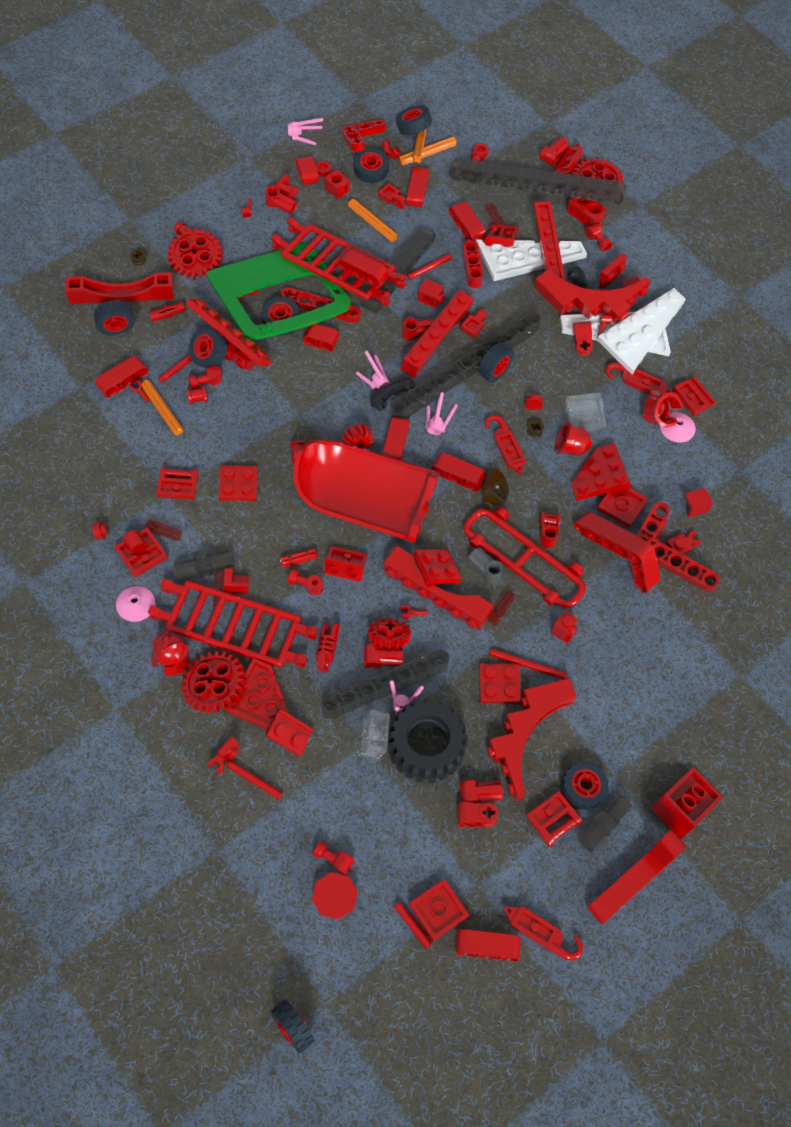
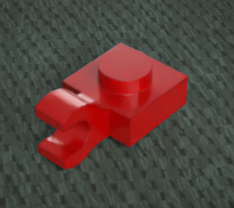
M388 183L378 191V197L389 204L394 202L401 210L406 207V204L403 203L406 201V198L401 195V190Z
M480 309L475 317L470 314L461 325L460 330L475 338L484 328L487 312Z
M231 737L221 747L218 754L208 762L209 768L214 764L220 765L216 770L217 775L224 771V762L226 763L229 759L232 760L237 756L239 752L238 741Z

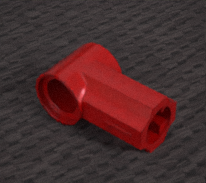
M564 137L558 138L549 147L545 146L539 155V159L553 167V164H556L560 156L569 148L567 139Z
M268 186L266 188L265 201L268 207H277L289 214L295 211L297 207L296 200L280 193V189L277 186Z
M406 318L403 322L402 337L405 340H414L416 336H422L435 320L417 321L414 318Z
M367 644L364 647V667H374L375 669L381 666L402 667L403 648H391L389 650L387 648H380L379 644Z
M468 780L460 783L462 802L481 803L501 801L503 799L500 781L478 783L475 780Z

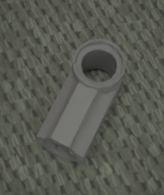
M481 548L473 550L468 556V561L485 576V580L488 583H499L502 578V564L489 557Z

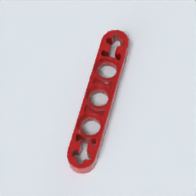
M290 287L284 288L281 291V297L291 294L287 297L288 299L290 298L296 302L299 308L309 311L318 309L319 307L316 305L319 303L328 305L334 302L332 299ZM301 299H308L309 302H307V303H302L300 300H301ZM350 305L349 310L345 314L342 313L333 318L356 323L361 318V310L356 306Z

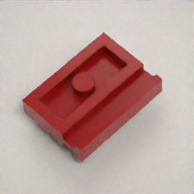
M622 253L601 271L599 285L597 286L599 289H605L625 270L628 256Z
M695 376L674 386L672 390L679 396L682 403L693 416L708 409L710 406H714L716 402Z
M278 709L264 736L294 755L301 756L310 739L309 736L314 730L282 709Z

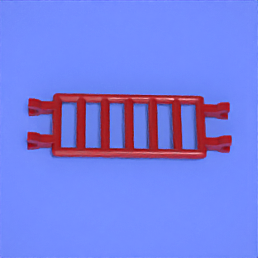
M290 217L287 220V224L290 225L288 231L298 234L295 239L289 244L276 234L271 237V241L274 242L272 248L282 250L281 256L364 300H369L373 297L387 307L391 303V300L388 299L391 295L387 291L379 290L383 283L389 280L402 290L406 286V282H404L406 275L395 273L396 268L394 265L313 224H308L305 227ZM310 232L317 234L316 238L297 257L290 254ZM324 238L331 241L311 264L304 261ZM337 245L345 248L325 271L317 268ZM349 249L355 250L383 264L389 271V274L379 286H371L367 292L358 289L364 281L357 279L353 285L345 282L350 274L343 272L337 278L331 275V273L339 266L338 261Z
M163 578L160 584L163 587L162 591L178 595V598L171 613L151 605L148 614H150L149 618L166 622L164 627L166 631L251 659L255 658L278 668H281L285 661L305 668L307 656L289 652L296 634L316 640L318 628L300 624L301 616L194 581L186 580L184 585L180 586ZM193 589L201 593L185 629L175 626L174 623L189 590ZM208 594L218 597V602L204 633L200 634L192 631ZM227 600L237 603V606L221 641L212 638L211 635ZM244 607L255 609L241 646L229 643ZM263 612L274 615L258 653L249 650L248 647ZM283 618L293 622L277 659L266 654L280 620Z

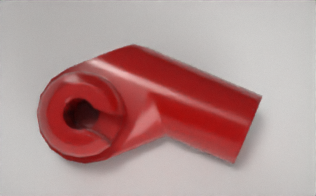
M387 140L383 141L382 147L386 155L392 159L399 158L401 154L400 149L396 147L391 149L390 142Z

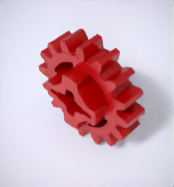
M381 618V621L374 620V623H370L368 628L369 641H373V645L380 644V648L385 646L389 650L392 647L398 649V646L405 647V644H409L411 639L410 626H405V622L399 623V619L395 621L391 618L387 620Z

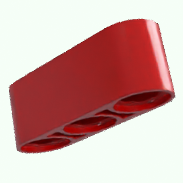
M413 167L406 206L423 208L430 169Z
M466 201L449 207L450 216L453 217V221L458 228H461L460 231L467 240L476 242V240L486 237L484 226Z
M469 240L463 245L462 259L467 284L469 287L476 289L482 285L483 267L478 244L473 240Z
M349 249L338 261L339 267L344 272L375 287L379 286L389 274L388 269L383 264L352 249Z
M133 356L100 375L96 379L95 385L105 397L110 398L112 394H117L127 388V385L130 386L135 381L142 379V376L145 377L149 369L137 356Z
M392 416L383 455L399 460L402 459L410 420Z
M439 453L431 470L440 472V477L451 482L455 481L456 484L467 489L471 488L474 492L480 490L487 476L483 469L446 453Z
M458 930L456 954L463 956L464 953L470 957L485 958V956H488L489 959L507 960L509 958L510 961H519L521 937L510 934Z

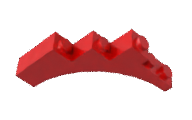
M548 269L536 278L534 288L561 315L572 311L576 307L587 319H590L592 316L596 317L602 311L604 314H611V321L615 324L619 320L623 321L629 315L630 306L635 303L639 296L643 297L649 291L648 287L651 281L645 277L635 284L620 289L591 290L570 284Z
M570 678L524 690L520 700L522 708L526 710L507 714L504 729L508 735L490 739L489 747H487L489 759L493 758L494 764L503 763L501 764V771L503 776L508 778L507 789L510 796H514L515 801L523 799L525 795L521 761L526 741L535 727L545 717L562 707L574 703L577 696Z

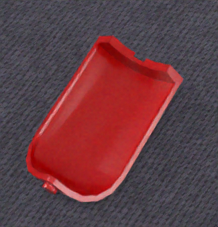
M335 440L309 441L298 450H295L293 455V461H295L294 484L299 496L309 507L323 514L415 543L420 533L423 519H425L429 510V505L426 504L430 502L431 496L434 495L440 472Z

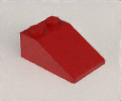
M692 767L651 809L682 839L696 827L723 796Z

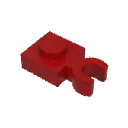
M692 531L688 537H685L682 533L667 540L666 545L684 555L692 551V546L700 545L702 540H693L692 537L697 532Z

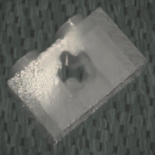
M371 709L362 718L358 756L378 760L387 752L390 714Z

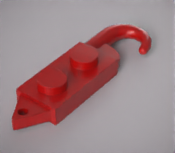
M577 143L572 148H567L550 177L549 182L552 186H560L566 182V177L560 181L556 180L559 176L571 173L583 154L580 143Z
M617 362L611 363L606 367L605 372L610 379H614V376L610 373L611 369L622 371V379L626 385L649 395L652 391H660L663 394L672 393L665 384L666 381L641 370L635 369L634 373L631 374Z
M499 415L487 417L484 423L486 429L489 428L488 424L490 421L498 422L501 428L495 432L494 441L508 469L511 468L522 475L523 464H525L526 459L512 431L509 430L505 420Z
M523 906L520 908H503L511 923L510 927L545 949H549L568 961L576 960L582 955L583 943L577 936H573L577 943V950L573 953L568 952L560 947L563 936L557 927Z

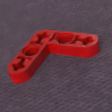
M374 120L342 127V137L351 151H363L365 149L363 136L385 132L386 121Z

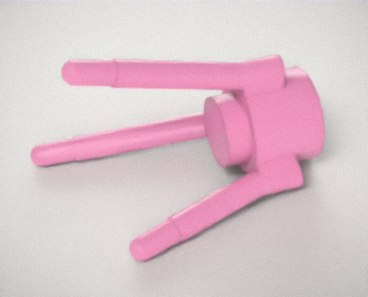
M323 118L289 123L288 135L292 136V140L316 145V142L299 137V135H302V130L322 129V126L302 125L322 122Z
M365 351L376 373L372 376V381L359 371L356 374L368 383L373 390L376 388L381 390L390 384V380L387 378L377 355L374 354L375 364L369 352Z
M443 392L440 393L436 414L432 419H430V406L427 405L425 428L430 434L440 435L441 432H445L446 426L458 406L457 404L453 406L443 423L442 418L439 417L444 396Z
M391 680L390 687L392 698L394 699L393 708L396 711L395 714L398 711L403 712V707L407 704L413 705L414 700L424 687L420 686L413 696L408 699L405 695H397L394 682Z

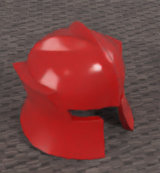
M652 391L644 403V414L642 416L648 423H658L664 428L671 427L679 421L673 417H667L671 413L669 402L672 409H683L681 399L675 393L663 394L660 391Z
M567 421L561 427L554 448L560 450L556 451V454L564 453L574 456L585 454L592 446L589 432L584 429V426L576 427Z
M169 631L161 633L153 640L154 651L151 656L153 668L157 664L165 665V676H175L187 669L190 661L188 652L190 645H185L180 637L169 634Z

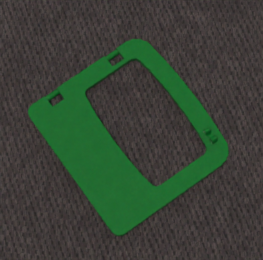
M309 243L297 245L290 254L297 257ZM313 249L304 261L311 264L313 262L311 257H315V259L318 257L317 251ZM282 250L207 272L209 283L245 337L254 340L291 332L347 312L350 308L351 300L341 287L281 256ZM322 261L317 268L325 271L327 265ZM315 275L334 299V302L294 317L255 325L237 298L270 285ZM337 289H338V291L340 292V294H337V295H336L335 292H334V290H337Z

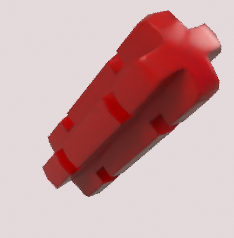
M312 548L308 549V552L301 551L290 554V557L288 555L280 558L282 567L286 568L290 564L297 565L307 562L308 559L310 561L318 558L316 549Z

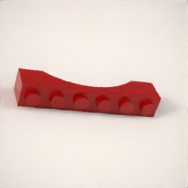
M171 272L153 273L142 280L123 284L99 282L84 276L66 277L65 291L69 304L106 303L115 300L128 302L174 299V284Z
M459 290L404 357L400 370L416 378L446 335L470 311L474 298Z
M398 546L395 547L384 562L383 571H385L388 577H395L401 581L404 587H411L417 591L420 597H427L432 600L436 607L448 610L451 616L457 619L461 618L472 629L477 628L481 630L493 612L494 605L478 595H456L446 592L434 584H427L415 563L413 555Z

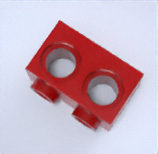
M581 191L569 200L567 212L584 225L590 226L597 222L600 223L604 219L606 208Z

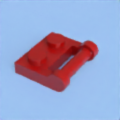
M492 224L489 228V234L484 239V244L486 246H492L493 244H500L503 247L514 246L519 234V227Z
M161 467L156 493L157 497L195 500L199 469L189 471ZM167 476H169V477H184V478H191V479L167 478Z
M560 791L526 816L548 847L552 846L556 839L572 827L579 826L582 823L580 816ZM567 814L570 819L549 834L546 828Z

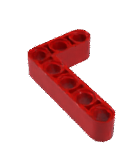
M656 503L636 536L651 543L655 550L662 551L663 556L657 557L659 566L706 592L714 591L720 581L717 573L656 540L670 513V508L666 503ZM663 510L665 515L658 516L656 511ZM652 525L656 531L650 532L646 527ZM671 560H678L680 566H673ZM688 569L696 570L697 575L691 576L688 573ZM711 578L714 581V585H707L705 579Z
M592 512L585 513L574 522L575 530H579L582 536L630 561L634 583L637 588L640 587L643 593H647L660 581L656 551L651 543Z
M670 830L643 858L593 901L587 909L603 925L665 869L687 845L673 830Z

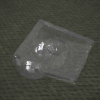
M601 393L566 396L565 411L572 425L576 427L584 426V429L587 431L607 428Z

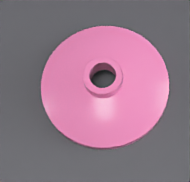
M671 412L667 415V417L670 416L679 421L675 425L668 428L660 426L662 434L674 442L690 440L696 430L693 420L680 412Z
M141 586L125 589L120 593L116 601L118 614L123 619L131 622L146 619L150 616L148 614L150 606H155L153 593ZM133 599H138L136 603H132Z

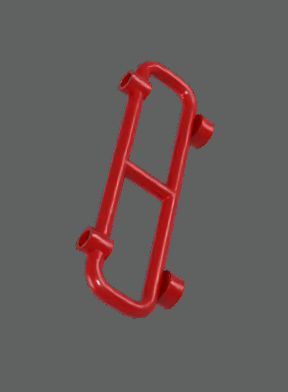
M498 507L494 512L483 508L478 509L465 521L463 530L465 535L470 538L469 544L475 549L479 546L545 595L543 600L548 605L552 606L555 603L562 608H571L584 596L586 585L580 578L584 573L582 566L572 562L567 568L505 522L509 518V513L504 508ZM480 516H486L527 547L515 562H512L487 543L480 534H475L471 530V525ZM535 553L576 583L579 587L578 591L570 600H563L557 592L549 590L520 567Z

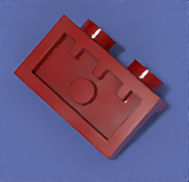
M331 546L326 557L324 573L361 582L368 554Z

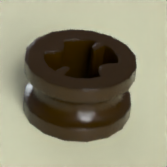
M135 249L130 253L131 261L134 265L140 266L146 262V254L143 250Z
M539 420L530 421L527 433L534 438L540 437L544 430L543 423Z

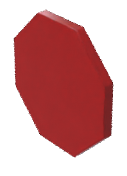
M330 872L316 881L312 902L321 916L339 920L354 910L358 890L349 876Z

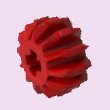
M357 423L355 426L351 425V428L345 429V433L342 434L343 443L364 449L370 448V444L373 443V433L365 424L360 425Z

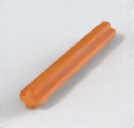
M427 129L417 133L413 162H421Z
M450 137L424 147L422 158L456 146V139ZM414 151L399 157L401 165L413 162Z
M351 199L348 202V206L388 240L394 242L398 239L396 232L357 200Z
M144 380L141 383L142 389L172 433L177 436L183 432L182 426L152 383Z

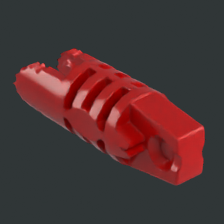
M323 623L316 655L317 669L320 672L328 673L330 664L334 660L340 631L339 623L333 625L331 635H329L330 627L328 623Z

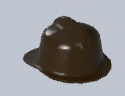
M497 469L491 470L488 479L481 486L482 502L484 504L496 505L501 502L506 503L509 494L508 483L504 475Z

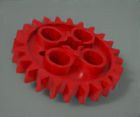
M594 157L592 161L587 158L586 163L581 161L580 164H576V168L572 172L571 184L574 185L573 189H577V194L583 191L595 201L599 199L602 202L603 198L608 201L609 197L614 199L615 195L618 196L619 191L622 189L624 182L623 175H621L622 171L617 170L618 166L613 167V162L608 164L607 159L603 162L601 158L598 161Z
M195 227L194 231L188 228L187 233L182 230V235L176 234L177 240L172 238V244H168L170 249L167 250L168 261L171 268H174L175 273L179 272L180 277L186 274V279H189L190 276L193 277V280L196 279V276L202 279V275L207 277L208 271L219 268L218 263H222L223 250L220 241L216 240V235L211 236L210 231L205 233L204 228L200 232L197 227Z
M216 651L214 656L208 652L206 658L200 655V661L194 659L195 665H188L190 672L183 673L187 678L181 680L184 684L181 687V690L184 692L182 695L189 706H192L195 711L198 709L202 714L205 710L208 714H211L213 709L218 714L221 707L226 711L227 704L229 703L234 706L232 700H239L240 698L237 694L244 693L241 686L246 685L244 681L246 674L243 672L245 669L240 665L241 663L238 659H235L232 654L228 656L225 651L222 655Z

